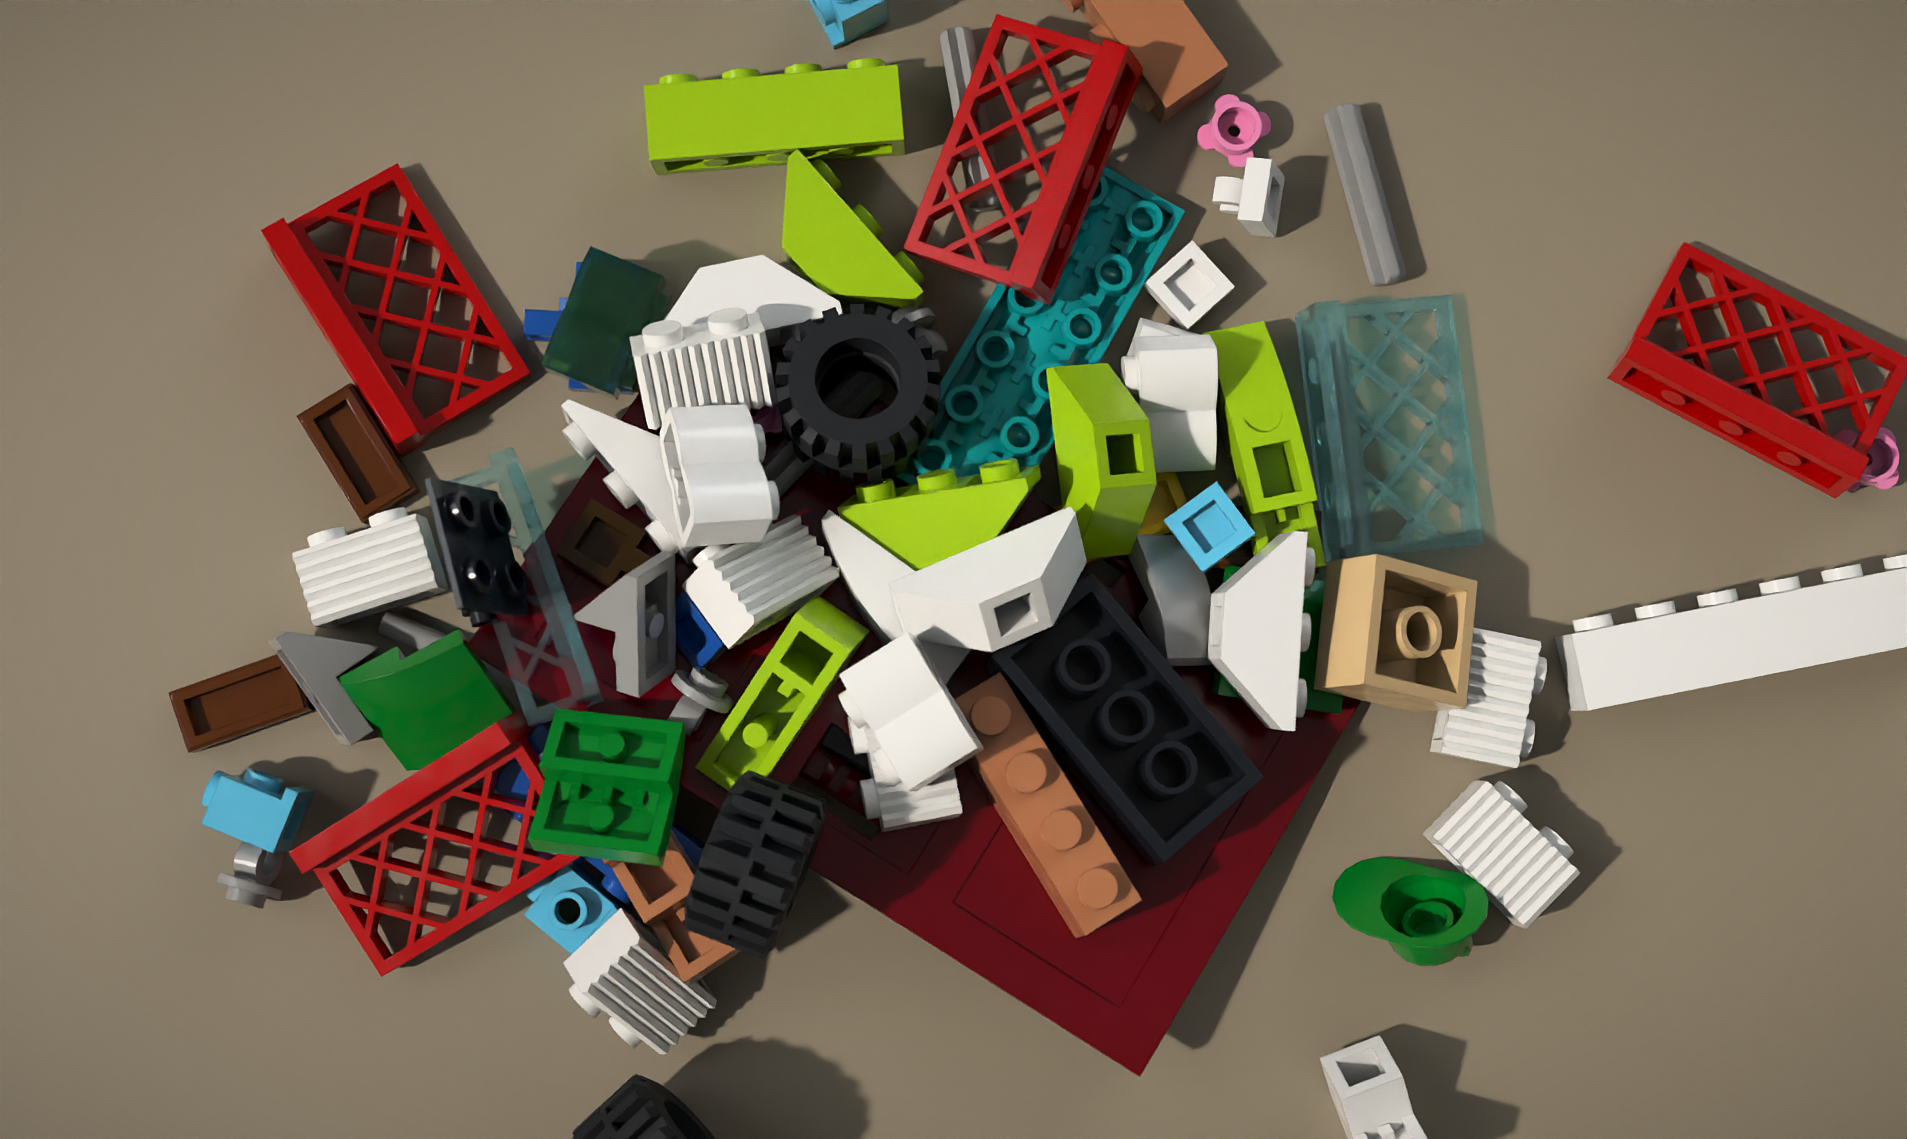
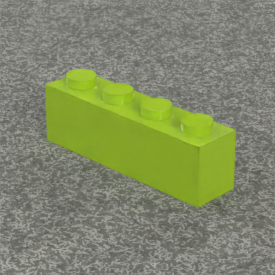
M862 58L849 62L847 64L848 69L822 71V66L819 64L800 63L786 67L785 74L760 76L758 70L750 68L728 70L722 73V79L697 81V77L692 74L678 73L665 75L659 79V84L644 85L649 161L657 175L787 165L788 156L796 149L810 163L817 157L827 162L905 155L898 64L885 65V61L882 59Z

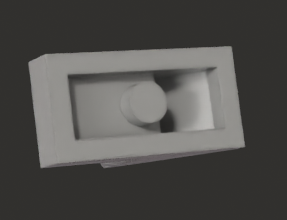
M665 550L627 573L574 615V619L615 632L616 639L613 645V658L616 662V687L619 692L639 698L676 671L675 553Z
M291 631L279 633L268 640L273 650L341 745L352 746L373 731L366 721L364 714L336 677L378 649L377 646Z

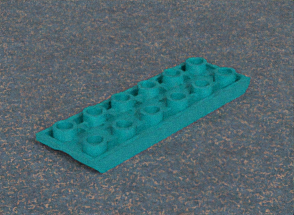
M1105 166L1050 305L1027 298L1020 291L1000 284L996 286L940 382L941 396L938 427L933 439L927 437V451L918 461L909 456L907 458L906 471L895 476L890 469L888 474L908 485L918 484L917 476L926 472L952 468L955 469L956 477L980 474L979 466L1002 459H1018L1019 468L1039 465L1040 467L1054 443L1046 368L1099 364L1176 230L1185 210ZM1013 259L1011 260V262H1010V264H1009V266L1007 267L1006 270L1009 271V268H1010V266H1011V263H1012Z

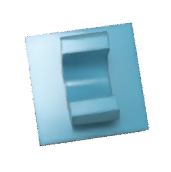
M1217 481L1164 519L1165 524L1203 574L1255 536L1253 529Z

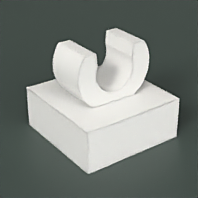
M1247 157L1244 179L1224 176L1216 177L1212 202L1214 204H1221V212L1238 214L1237 220L1251 236L1276 238L1285 176L1272 159Z

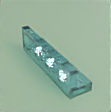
M510 447L488 455L491 467L450 480V482L479 488L498 483L516 537L509 534L511 546L522 551L526 562L523 571L527 579V585L530 579H532L538 596L537 598L526 593V603L543 610L548 626L537 648L512 637L508 626L511 615L497 614L498 621L493 623L529 727H533L552 720L556 708L580 710L605 700L577 621L574 619L570 601L521 463L514 448ZM552 639L559 658L546 653ZM517 649L532 656L525 672ZM542 660L564 670L572 696L537 708L529 684Z

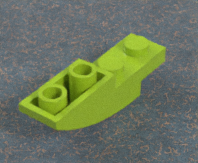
M1264 321L1202 333L1201 335L1210 334L1217 347L1218 391L1216 409L1227 458L1232 457L1245 519L1255 532V536L1250 539L1253 555L1255 556L1279 534L1292 531L1308 532L1307 547L1314 549L1315 568L1326 566L1312 503L1318 499L1304 441L1290 392Z

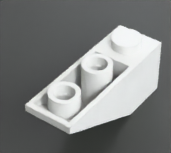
M569 399L564 402L561 407L566 422L569 425L562 430V433L571 446L585 461L593 455L598 458L610 473L603 479L607 488L625 509L628 510L636 503L652 523L645 527L644 530L661 552L665 550L675 554L678 553L688 566L691 565L693 559L708 546L684 547L675 519L672 488L668 482L663 464L660 436Z

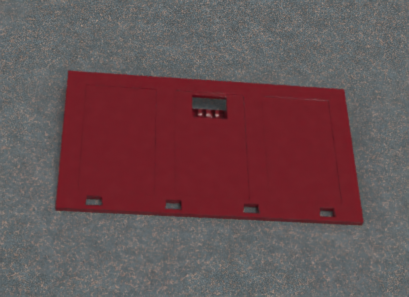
M786 344L769 347L770 352L784 360L783 348ZM840 376L826 387L820 399L823 400L844 377ZM773 377V379H774V385H775V391H776V389H777L776 378ZM639 392L621 418V421L660 436L662 426L656 430L648 429ZM877 398L857 419L875 416L887 409L889 405ZM783 431L765 434V458L786 438ZM595 457L521 565L528 585L525 599L529 615L520 617L497 614L498 621L479 627L469 643L482 661L556 708L667 721L683 696V693L671 682L675 672L639 698L617 691L616 662L613 658V645L616 639L615 632L574 619V615L607 590L608 587L563 561L556 554V551L591 498L643 530L652 523L636 503L628 510L620 504L603 482V479L610 473L598 458ZM812 464L779 498V514L776 520H772V523L775 524L793 514L801 516V525L808 526L809 535L816 537V544L824 547V556L829 557L820 534L821 520L828 510L839 516L837 507L856 494L855 486L868 482L867 474H855L854 484L840 482L838 470L832 469L826 478L814 472V464ZM890 468L882 470V479L892 478L895 487L908 485L888 474ZM1029 494L1002 535L1053 514L1052 511L1054 509ZM650 537L641 549L642 552L652 558L661 552ZM678 553L675 554V577L678 578L675 584V601L685 591L682 587L683 583L697 570L694 563L688 566ZM1120 555L1104 559L1103 561L1124 574L1118 578L1112 589L1102 582L1101 584L1147 637L1138 616L1148 602V597L1128 556ZM1082 570L1073 589L1086 579L1089 574ZM838 577L820 597L870 630L845 668L847 670L884 647V645L878 640L854 607ZM795 613L782 621L780 620L775 625H771L765 631L762 630L741 644H737L729 650L727 648L715 662L706 667V669L717 674L728 683L729 686L725 693L733 700V705L728 713H720L709 709L696 731L693 730L690 736L685 735L679 786L719 811L729 791L695 767ZM676 646V670L691 672L693 666ZM971 649L967 658L946 685L954 699L992 677L985 666L991 656L998 650L988 652ZM1213 665L1172 666L1263 774L1264 778L1167 861L1154 867L1148 864L1040 734L1142 899L1086 936L1074 937L967 761L954 768L962 805V814L958 818L888 832L881 831L879 818L869 819V821L880 827L874 838L870 840L826 812L824 826L809 868L1140 1077L1361 701L1343 696L1341 714L1305 709L1303 717L1296 718L1295 731L1269 729L1264 726L1241 698L1223 696L1211 692L1215 671ZM839 677L769 778L791 786L797 776H800L866 818L860 781L871 779V776L820 744V740L831 724L850 736L848 714L838 697L840 693L847 689Z

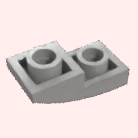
M1137 535L1131 554L1127 556L1148 597V602L1138 616L1148 639L1171 666L1212 665L1207 659L1211 592L1205 573L1203 574L1174 535Z

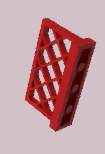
M996 14L903 249L908 254L1020 291L1027 298L1050 305L1143 71V67L1131 49L1126 45L1106 39L1103 45ZM1008 36L1030 42L1037 59L1005 75L999 63V58ZM1041 46L1052 48L1054 50L1050 51L1047 54H1044ZM1074 55L1092 60L1085 80L1061 93L1051 67ZM1043 72L1053 97L1021 114L1011 88ZM994 73L997 80L990 83L992 75ZM1003 93L1013 118L982 134L975 119L981 104ZM1075 102L1073 110L1070 113L1067 106ZM1059 110L1066 124L1062 138L1059 142L1038 152L1027 127ZM1019 131L1030 157L998 173L988 147ZM971 132L973 139L966 142L969 133ZM979 152L989 178L958 193L952 178L957 163ZM1052 161L1047 173L1044 165ZM1036 170L1042 184L1037 200L1014 211L1004 185ZM995 190L1006 216L975 232L964 206ZM947 191L950 198L943 201V198ZM956 211L966 237L944 248L927 244L926 241L934 221ZM1028 221L1025 231L1023 232L1020 224ZM1012 229L1019 246L1009 271L988 264L980 244ZM969 250H972L975 259L963 256L961 254Z
M398 163L288 224L282 218L261 230L269 250L401 458L423 446V439L531 377L530 370ZM395 186L406 203L401 227L366 218L371 198ZM359 206L356 216L346 213ZM413 216L424 232L410 229ZM328 222L353 227L345 257L318 251L308 233ZM363 229L397 237L390 268L355 260ZM407 240L430 245L435 248L440 257L434 279L399 271ZM327 265L342 268L339 282H337ZM446 268L457 284L443 281ZM352 271L387 279L379 310L351 304L346 296V291ZM396 282L431 290L423 321L388 313ZM440 292L467 298L473 308L468 331L432 323ZM361 318L375 321L372 335ZM479 320H481L491 337L476 334ZM385 323L420 331L412 363L384 356L379 345ZM429 334L464 342L457 374L421 365ZM473 344L499 350L511 370L490 382L465 376ZM394 370L409 373L406 388ZM418 376L454 384L449 405L424 419L412 400ZM463 386L476 389L459 399Z
M1683 242L1671 261L1626 348L1616 360L1607 378L1836 499L1860 480L1870 460L1866 455L1907 375V357L1698 248ZM1685 266L1709 278L1715 294L1714 297L1687 303L1679 282V277ZM1670 296L1673 307L1663 309ZM1751 299L1765 306L1772 326L1745 333L1734 303ZM1719 307L1730 337L1703 344L1692 314ZM1785 317L1788 318V319H1790V320H1792V321L1787 322L1786 319H1785ZM1678 318L1688 348L1670 352L1647 340V337L1655 323ZM1809 329L1822 336L1829 356L1802 363L1791 333ZM1777 337L1788 367L1760 374L1749 344ZM1735 348L1746 378L1727 382L1714 375L1707 354ZM1693 358L1694 364L1687 360ZM1867 359L1888 370L1889 373L1880 389L1860 393L1849 363ZM1834 367L1845 398L1818 404L1807 373ZM1792 378L1803 408L1786 413L1773 406L1764 384ZM1750 388L1752 394H1750V393H1748V392H1746V391H1744V390ZM1874 401L1868 413L1865 403ZM1850 408L1859 431L1852 447L1830 436L1823 414ZM1808 419L1809 424L1803 422L1802 420Z
M519 709L288 852L302 874L313 869L381 977L580 857L566 854L553 855L529 848L528 836L545 778L539 768L541 760L525 736L532 732V729ZM516 758L530 780L526 801L494 793L499 767ZM485 776L482 790L469 787ZM452 796L480 803L474 833L443 825L447 800ZM492 806L524 814L518 845L486 837ZM433 809L430 822L418 819V817ZM404 828L428 835L422 865L392 857L396 831ZM440 838L471 846L466 876L435 869ZM381 841L379 853L367 850ZM483 850L515 858L509 884L502 887L477 880ZM349 860L376 866L371 896L351 891L337 868ZM527 861L540 864L524 874ZM389 870L419 878L414 908L383 900ZM432 882L463 890L458 915L450 918L426 911ZM475 893L487 896L473 905ZM363 908L368 909V914L365 913ZM381 913L411 921L407 946L391 954L377 932ZM423 925L435 928L421 936Z

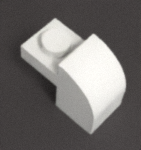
M1380 1035L1320 1058L1331 1097L1348 1139H1427L1413 1114L1403 1075Z

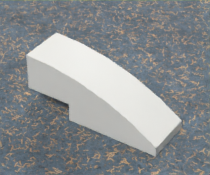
M828 510L821 520L820 534L828 555L832 558V565L839 568V579L854 607L878 640L885 646L904 634L888 583L916 571ZM919 641L945 685L949 683L971 651L969 648Z

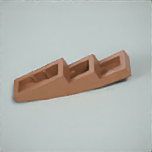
M672 830L663 866L602 859L605 865L613 869L643 922L652 927L684 983L693 984L741 952V950L686 930L685 906L696 867Z

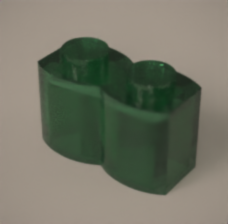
M590 246L575 278L566 306L553 331L541 366L549 373L618 400L624 387L633 391L638 384L629 337L643 335L642 329L645 326L665 319L672 296L663 292L666 285L664 276Z

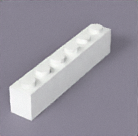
M1907 554L1883 559L1884 572L1864 576L1861 563L1821 571L1823 584L1803 588L1800 586L1798 576L1759 583L1761 596L1738 600L1736 588L1697 596L1699 608L1676 613L1674 601L1635 608L1637 621L1617 625L1613 624L1611 613L1573 620L1575 633L1555 637L1571 711H1588L1907 647Z

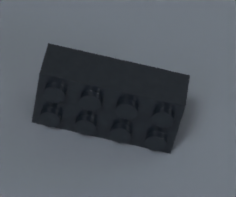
M1093 573L1072 589L1053 626L1000 648L991 656L985 666L992 676L999 672L1002 673L1038 732L1151 867L1167 861L1264 778L1253 762Z

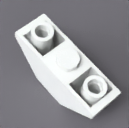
M758 255L699 268L665 320L679 321L682 327L708 322L707 317L711 313L725 308H742L746 310L747 314L758 312L765 329L770 353L769 347L786 344L789 338L800 342L799 327L808 319H811L817 326L823 323L822 311L836 307L839 316L843 315L840 301L766 256Z
M1069 506L888 583L904 634L910 632L919 641L993 652L1053 626L1087 563L1076 513Z
M1292 531L1279 534L1211 594L1207 659L1264 726L1269 729L1295 731L1296 718L1303 717L1307 704V685L1304 678H1299L1300 652L1308 650L1311 639V618L1309 613H1303L1304 586H1311L1315 573V552L1313 548L1307 547L1308 532Z

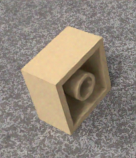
M1380 554L1327 562L1314 689L1414 713L1465 709L1478 581Z

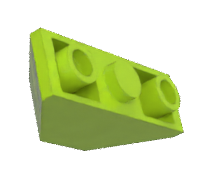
M796 149L788 156L782 233V249L786 260L805 281L840 301L841 306L850 307V304H864V308H878L880 306L886 309L898 310L902 307L913 305L917 310L924 304V291L919 285L925 280L918 267L904 252L900 251L893 257L877 239L884 233L880 225L861 204H858L851 210L836 193L842 187V184L824 161L817 157L810 163Z
M1108 363L1046 368L1062 509L1071 506L1076 513L1086 559L1131 554L1157 485L1149 418Z
M1012 458L979 466L980 474L956 477L955 469L948 468L920 474L917 476L918 484L895 487L892 478H884L881 482L871 484L864 482L855 486L856 494L837 507L839 517L914 571H918L1001 536L1040 480L1039 465L1019 468L1018 459Z

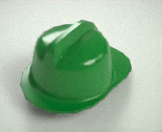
M1387 857L1361 860L1346 868L1335 881L1332 896L1337 914L1351 928L1368 936L1388 941L1392 949L1400 957L1409 963L1419 966H1438L1451 962L1458 956H1469L1473 947V934L1479 930L1486 920L1489 908V899L1483 886L1472 877L1454 871L1436 869L1403 859Z

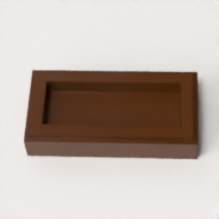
M347 384L297 415L301 425L362 523L368 525L369 517L394 509L421 492L354 384Z
M277 654L168 692L188 753H196L315 711V707Z

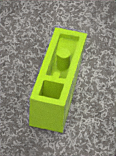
M816 594L795 613L695 768L728 791L747 770L769 778L840 677L839 674L845 670L870 630Z

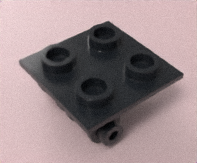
M435 478L425 479L457 610H461L462 616L470 617L472 627H482L497 622V614L520 617L528 616L529 611L525 599L528 589L527 579L522 567L515 560L508 534L511 530V518L506 505L499 498L498 492Z

